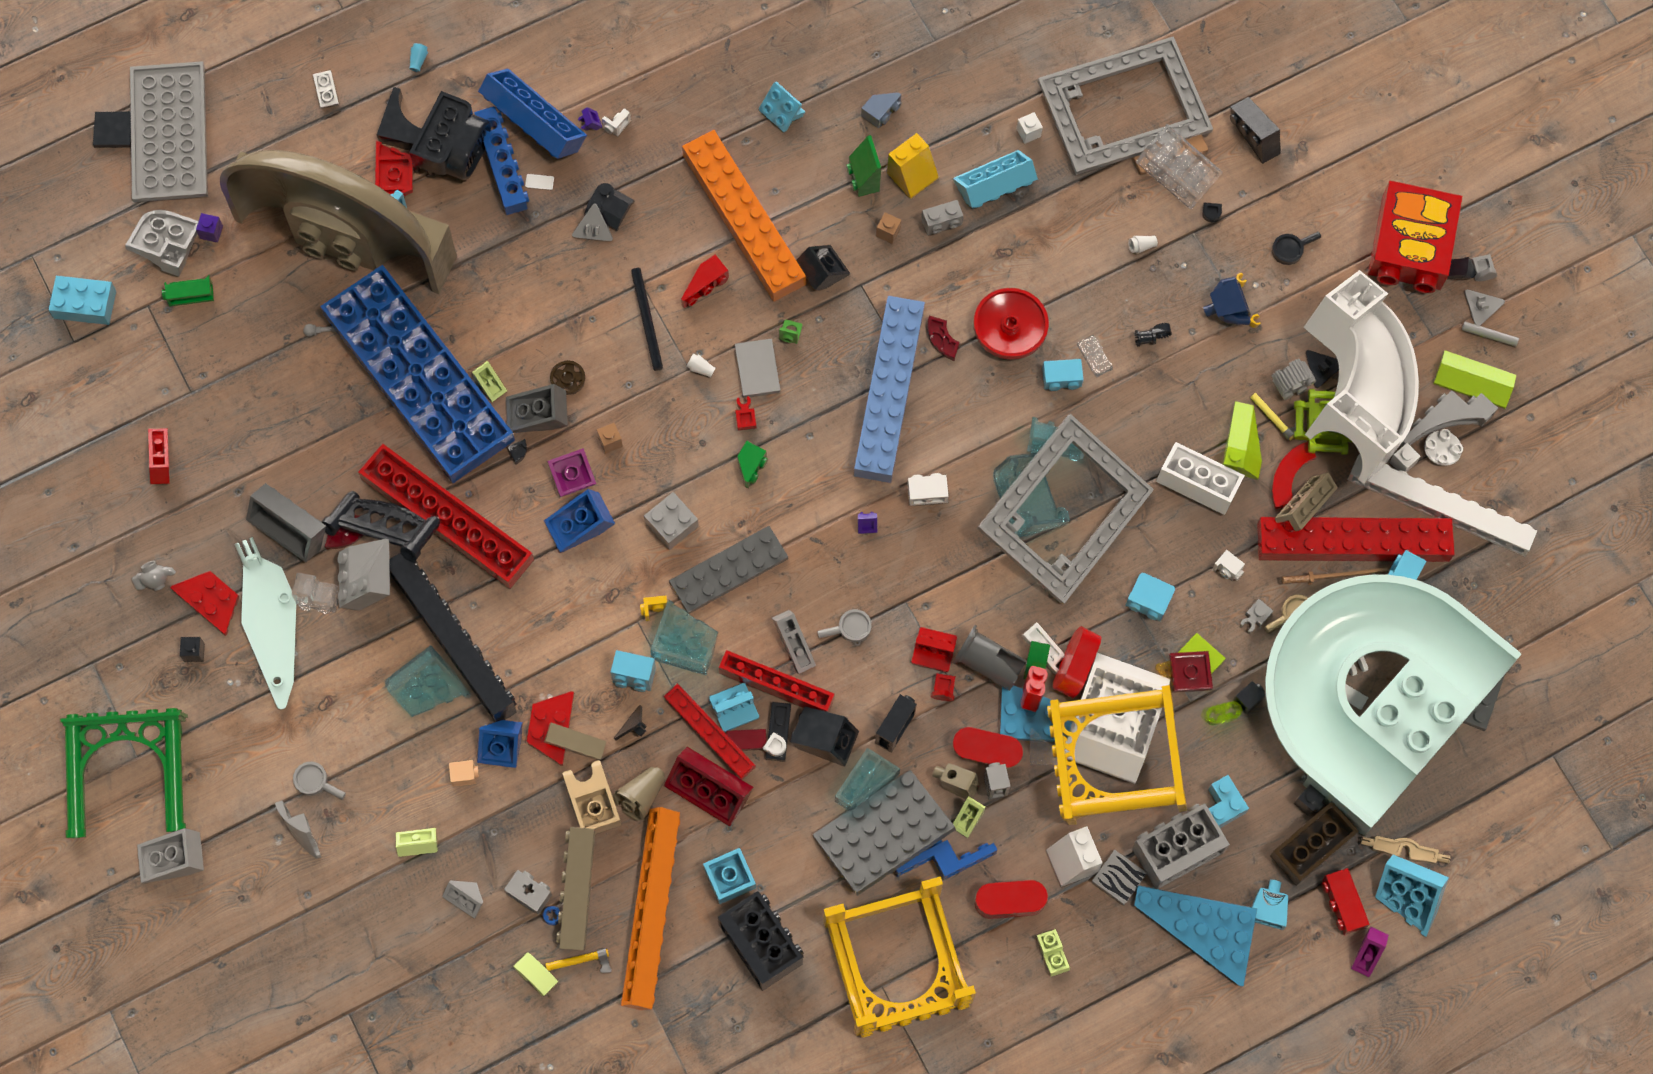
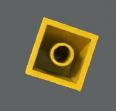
M918 133L888 154L887 174L910 199L939 178L929 145Z

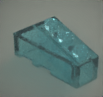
M867 748L835 795V802L845 809L852 811L900 774V768Z

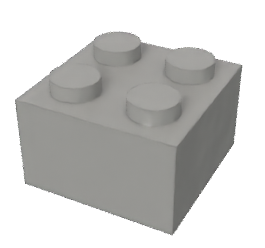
M674 492L644 515L645 524L669 550L699 527L698 518Z

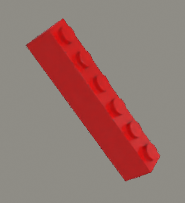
M726 650L719 665V674L803 708L805 706L829 712L835 699V693Z

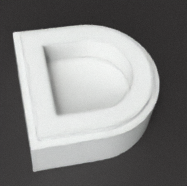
M773 732L763 750L772 756H781L786 751V742L781 736Z

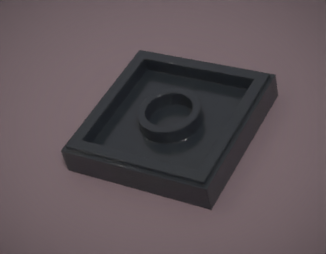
M131 111L95 112L94 148L131 147Z

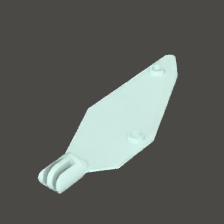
M251 537L249 540L255 554H252L246 540H243L242 544L247 557L244 556L239 543L235 544L243 563L241 623L277 708L285 709L294 683L296 599L282 567L261 558L255 541ZM276 679L281 681L279 684L274 683Z

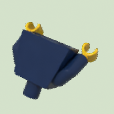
M1239 273L1236 278L1221 279L1213 289V292L1210 293L1213 303L1203 307L1206 316L1209 317L1217 313L1218 318L1225 323L1250 325L1252 328H1257L1261 323H1256L1253 319L1257 320L1260 316L1258 314H1254L1251 318L1249 316L1251 313L1242 290L1247 280H1240L1243 274Z

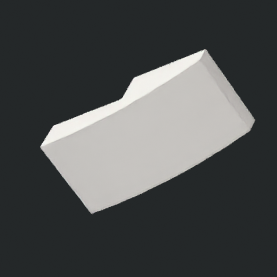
M331 70L313 74L320 107L338 105L339 102Z

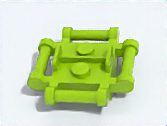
M1309 389L1308 402H1294V409H1296L1294 439L1307 440L1309 453L1320 451L1341 452L1343 455L1348 454L1347 442L1352 441L1345 435L1335 431H1323L1309 439L1305 435L1306 432L1303 431V410H1307L1308 431L1327 403L1330 402L1320 401L1315 403V398L1333 399L1336 392Z

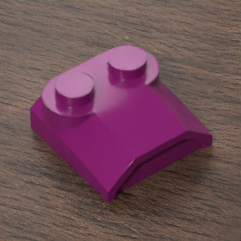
M584 448L547 461L560 497L596 484Z

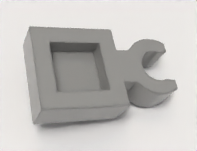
M1258 599L1246 612L1245 615L1249 618L1243 619L1240 627H1243L1244 624H1249L1250 629L1247 633L1251 634L1255 629V624L1261 627L1273 613V610Z

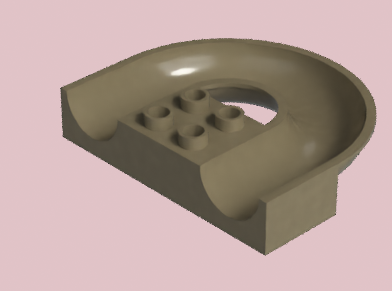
M262 150L249 154L240 151L236 161L226 166L220 175L221 190L236 222L242 224L250 213L262 207L282 208L295 242L303 245L302 249L304 252L319 259H322L325 254L338 258V264L346 269L357 271L359 266L374 271L396 256L413 255L423 259L432 291L440 294L457 257L449 225L409 211L403 204L379 186L331 162L284 150Z

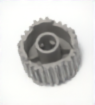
M1300 359L1290 362L1289 366L1281 371L1279 369L1271 375L1273 383L1284 400L1291 398L1294 393L1298 395L1308 390L1306 386L1316 382L1306 362Z

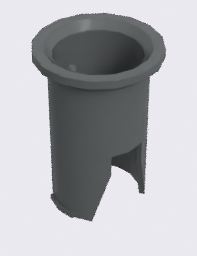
M974 625L955 657L953 664L961 662L1010 691L1018 678L1017 675H1019L1027 660L982 635L976 629L977 625Z

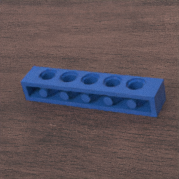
M495 106L474 112V115L490 121L491 127H496L491 132L486 131L487 134L484 136L483 142L506 215L527 210L526 202H530L527 191L523 192L521 186H524L522 176H518L516 170H519L517 160H513L511 156L514 154L511 143L507 144L506 141L509 138L506 127L502 128L501 123L504 122L501 112L497 113ZM495 143H501L499 146H494ZM502 158L506 159L504 162L499 161ZM506 174H511V175H512V176L509 177V178H505V177H504ZM511 190L517 191L514 194L509 193Z

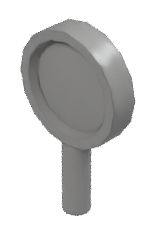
M851 609L841 616L839 626L817 631L818 637L820 639L841 633L842 637L847 641L853 643L861 642L870 635L872 629L871 619L864 611Z
M305 762L299 765L294 772L293 783L296 789L304 795H316L322 792V790L341 800L346 795L345 792L327 783V773L319 763Z

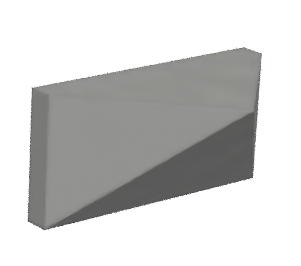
M449 881L442 896L474 919L477 917L483 904L478 885L475 882Z

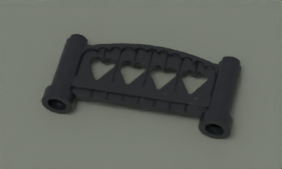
M355 491L348 492L332 513L321 521L326 525L325 533L330 536L336 535L341 527L378 540L389 539V543L400 546L402 556L412 562L416 561L421 555L422 548L436 532L440 524L439 519L435 516L425 520L416 513L392 503L360 499V496ZM362 508L363 511H369L368 513L355 518L356 509ZM378 513L379 516H385L384 518L374 523H371L372 514ZM394 518L395 521H401L387 529L388 519ZM410 523L412 526H417L415 529L403 534L404 524Z

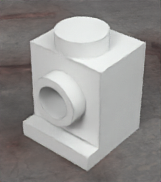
M1226 550L1214 564L1212 570L1216 572L1218 569L1220 574L1226 579L1230 578L1232 581L1234 579L1238 581L1244 573L1242 569L1245 564Z

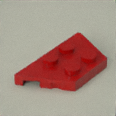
M376 141L375 185L389 194H394L396 190L402 192L404 196L413 193V164L410 154L402 153L394 147L389 148L382 145V142Z
M208 571L170 587L173 592L225 636L228 634L230 620L233 618L234 608L237 606L239 595L215 574Z
M573 691L532 705L527 744L539 750L543 755L551 758L560 766L564 764L566 749L545 743L544 741L550 723L569 728L575 694Z

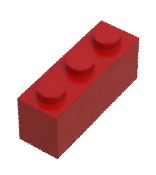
M1346 868L1326 875L1322 879V888L1329 895V906L1331 911L1335 912L1337 916L1336 924L1339 931L1347 935L1367 928L1370 923L1349 869Z

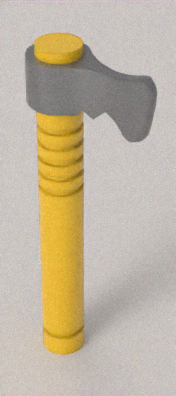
M606 948L598 949L594 953L591 952L546 963V969L551 971L599 959L601 961L600 964H602L600 972H612L608 961L609 952Z

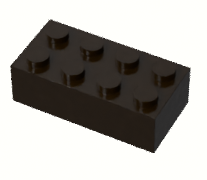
M1330 802L1277 847L1270 857L1297 886L1355 837L1359 831L1333 802Z

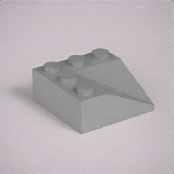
M389 539L350 546L339 552L338 600L340 608L360 611L390 595Z

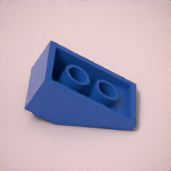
M590 489L581 493L544 520L561 553L602 534L615 525L600 493Z

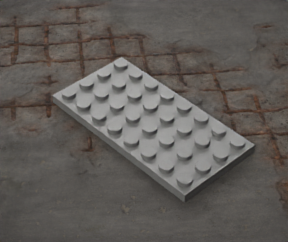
M204 62L130 67L133 202L208 197Z

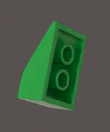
M869 135L849 156V164H846L848 175H852L853 178L851 180L853 191H857L858 197L880 192L881 165L872 136Z

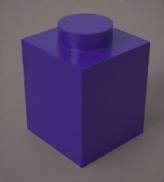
M201 213L196 227L199 238L218 243L223 229L220 218Z

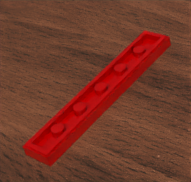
M678 683L663 696L741 780L756 768V765Z

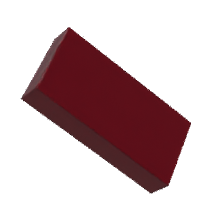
M766 729L727 731V736L742 751L763 750L766 744Z

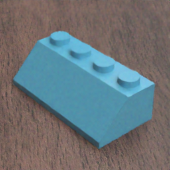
M1017 150L953 178L965 203L971 208H977L989 200L998 199L1005 193H1012L1021 186L1031 185L1038 178L1032 159Z

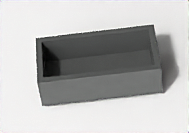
M266 483L250 496L246 517L249 523L305 562L309 561L321 550L326 525L320 520L311 516L306 510L294 504L290 499L284 497L275 488L270 487Z

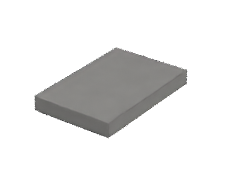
M772 339L735 344L743 398L780 393Z

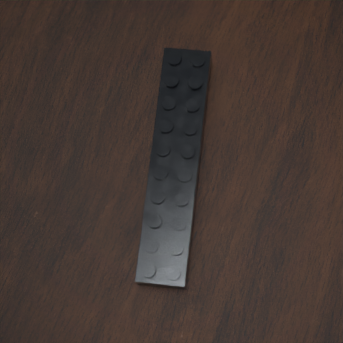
M401 553L389 559V573L494 722L506 720L517 713L515 708L517 703L514 696L509 690L505 691L506 688L500 676H494L495 673L492 665L487 659L484 661L482 652L477 644L472 645L471 636L466 629L462 628L457 616L452 614L445 599H441L437 588L433 583H430L425 571L419 568L418 562L405 559Z

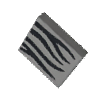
M1114 850L1091 883L1124 906L1147 872Z

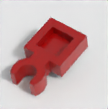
M747 396V403L742 404L738 397L736 400L737 407L741 410H735L737 429L757 428L754 408L749 409L751 406L750 397Z

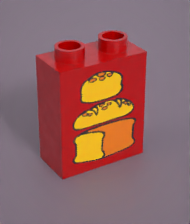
M1389 180L1381 200L1368 275L1377 277V281L1384 285H1397L1399 282L1413 284V288L1421 293L1441 291L1449 276L1463 196Z

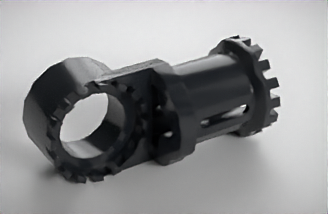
M1160 323L1155 325L1154 328H1150V330H1135L1134 332L1137 347L1148 343L1154 345L1156 344V339H1163L1166 336L1168 338L1172 335L1169 323Z

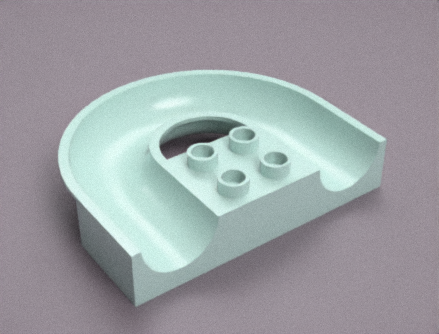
M1395 575L1357 576L1339 581L1316 592L1305 600L1282 626L1271 649L1266 670L1265 688L1268 712L1273 728L1284 749L1296 765L1308 775L1303 785L1307 788L1311 784L1325 796L1322 802L1326 805L1333 802L1356 827L1359 833L1365 836L1521 656V653L1458 601L1431 585ZM1378 651L1393 652L1408 659L1409 662L1359 717L1351 708L1345 692L1346 677L1352 665L1364 655Z

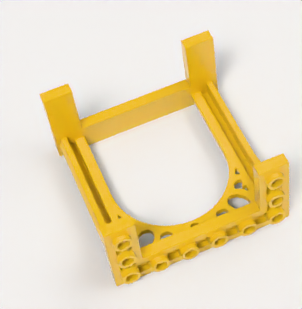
M1170 685L1162 686V690L1068 702H1059L1058 699L1050 700L1051 706H1047L1048 717L1053 724L1050 726L1051 738L1055 737V745H1052L1053 757H1057L1058 765H1054L1055 775L1060 777V785H1057L1058 797L1062 796L1063 804L1059 805L1060 815L1068 825H1077L1076 820L1078 818L1088 815L1177 805L1179 812L1187 811ZM1157 708L1165 709L1175 786L1124 793H1107L1092 787L1084 780L1076 765L1075 747L1079 735L1090 722L1110 714ZM1076 716H1080L1079 718L1085 717V721L1080 723ZM1065 722H1075L1078 728L1077 731H1067L1064 725ZM1063 733L1067 736L1072 737V742L1070 744L1066 743V741L1068 740L1063 735ZM1071 756L1073 760L1068 762L1067 758ZM1072 774H1075L1077 776V781L1073 782L1070 786V783L1072 782V777L1070 778V776ZM1079 784L1084 785L1085 792L1083 795L1074 797V788ZM1089 792H1094L1095 797H1090V799H1086L1089 795Z
M941 876L922 881L920 890L846 911L844 904L824 909V926L829 930L855 1021L854 1031L856 1036L861 1035V1038L873 1035V1031L880 1030L881 1032L891 1030L894 1025L900 1024V1027L912 1024V1020L919 1019L920 1021L930 1019L933 1014L938 1013L939 1016L946 1015L951 1012V1009L958 1008V1010L969 1008L970 1004H972L976 994L974 985L968 987L963 978L939 898L943 886ZM922 901L938 955L939 965L936 979L930 989L915 1000L904 1003L883 1000L874 995L861 978L845 923ZM945 976V982L948 981L949 985L940 982V978ZM942 987L946 989L948 997L943 999L936 996L935 988ZM933 997V999L936 1002L929 1001V1003H927L926 998ZM866 998H872L873 1002L867 1008L866 1004H868L869 1002L866 1000ZM877 1004L884 1006V1012L880 1017H876L875 1013L872 1014V1010ZM913 1004L914 1008L909 1009L908 1005ZM893 1007L896 1009V1013L891 1012L887 1016L889 1008Z

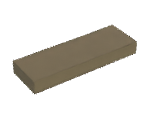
M554 723L549 724L544 741L545 743L599 761L602 758L606 745L604 740Z

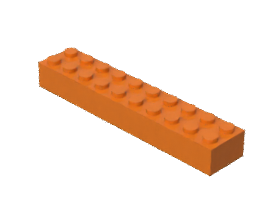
M715 130L683 145V157L773 302L805 286L806 275Z

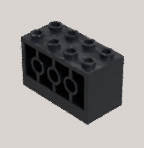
M757 891L718 916V925L761 990L764 991L803 965L804 952L798 944L794 945L791 932L787 927H782L781 918L776 910L772 912L769 904L771 903L765 894L761 895ZM751 920L754 921V920H755L756 923H755V924H749V921H751ZM767 937V940L761 941L760 938ZM771 954H778V957H771Z

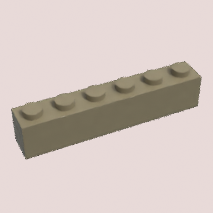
M570 827V831H566L565 843L569 844L568 851L564 852V863H567L566 871L562 873V883H565V890L561 891L560 903H563V911H559L558 923H562L561 932H557V943L560 944V949L585 950L596 832L594 828Z

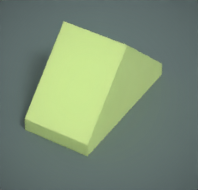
M488 361L472 372L475 383L491 402L507 392Z
M968 796L953 823L956 831L968 838L984 814L985 806Z

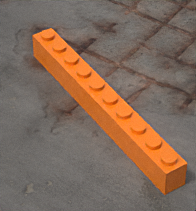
M663 807L649 810L621 1006L641 1011L652 1009L655 1002L654 993L658 981L657 971L661 960L660 950L663 943V929L666 923V908L669 903L668 894L672 882L671 873L674 865L675 847L677 845V831L680 825V812Z

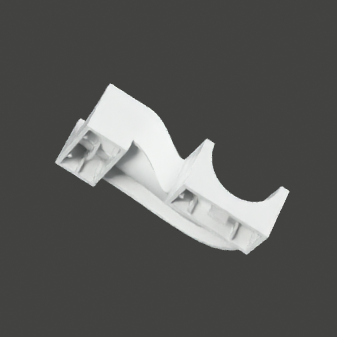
M1359 270L1324 297L1303 327L1336 355L1339 364V379L1335 396L1327 403L1305 435L1312 439L1320 432L1335 431L1348 437L1360 452L1362 471L1358 480L1364 484L1388 462L1407 436L1417 408L1419 378L1416 357L1410 338L1401 321L1383 302L1388 293Z

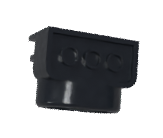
M441 91L409 152L414 171L419 173L422 168L427 170L431 176L435 174H448L461 180H467L475 171L485 151L483 141L484 136L487 134L486 131L491 132L490 121L474 115L471 104L468 101Z

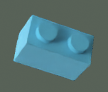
M1081 359L1043 362L1044 389L1057 391L1061 388L1074 390L1082 387L1084 379Z

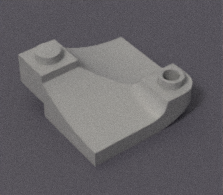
M166 210L147 212L141 217L127 241L126 250L152 261L161 268V271L180 276L198 234L196 231L198 221Z

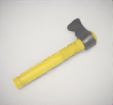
M1254 393L1250 397L1254 403L1276 424L1287 440L1291 441L1294 439L1296 423L1295 427L1288 428L1267 404Z

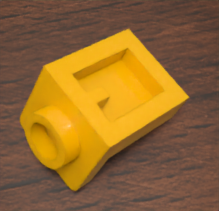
M666 595L643 598L644 604H640L641 616H645L646 621H650L649 610L660 612L664 608H668Z

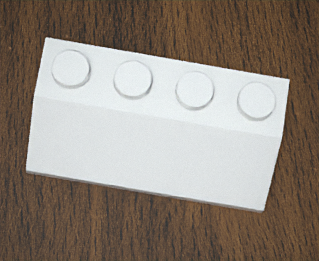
M1175 442L1156 482L1225 515L1245 475Z

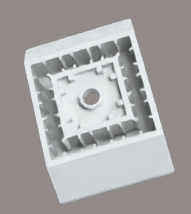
M1097 653L1081 700L1162 690V686L1170 684V679ZM1162 708L1126 712L1122 716L1110 714L1093 720L1083 729L1078 737L1075 747L1076 763L1135 784ZM1076 716L1080 723L1085 721V717L1079 718L1080 716ZM1072 722L1069 732H1076L1078 729L1075 722ZM1071 736L1067 737V744H1070L1072 742ZM1071 756L1067 758L1068 760H1073Z

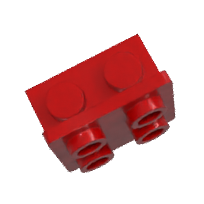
M920 627L911 663L948 673L957 636Z

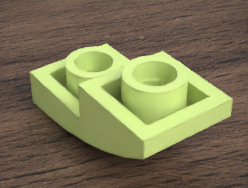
M1056 929L1037 935L1050 976L1070 971Z
M528 952L513 966L542 996L558 982Z

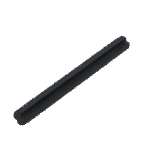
M639 267L631 269V274L653 370H662L663 364L642 272Z

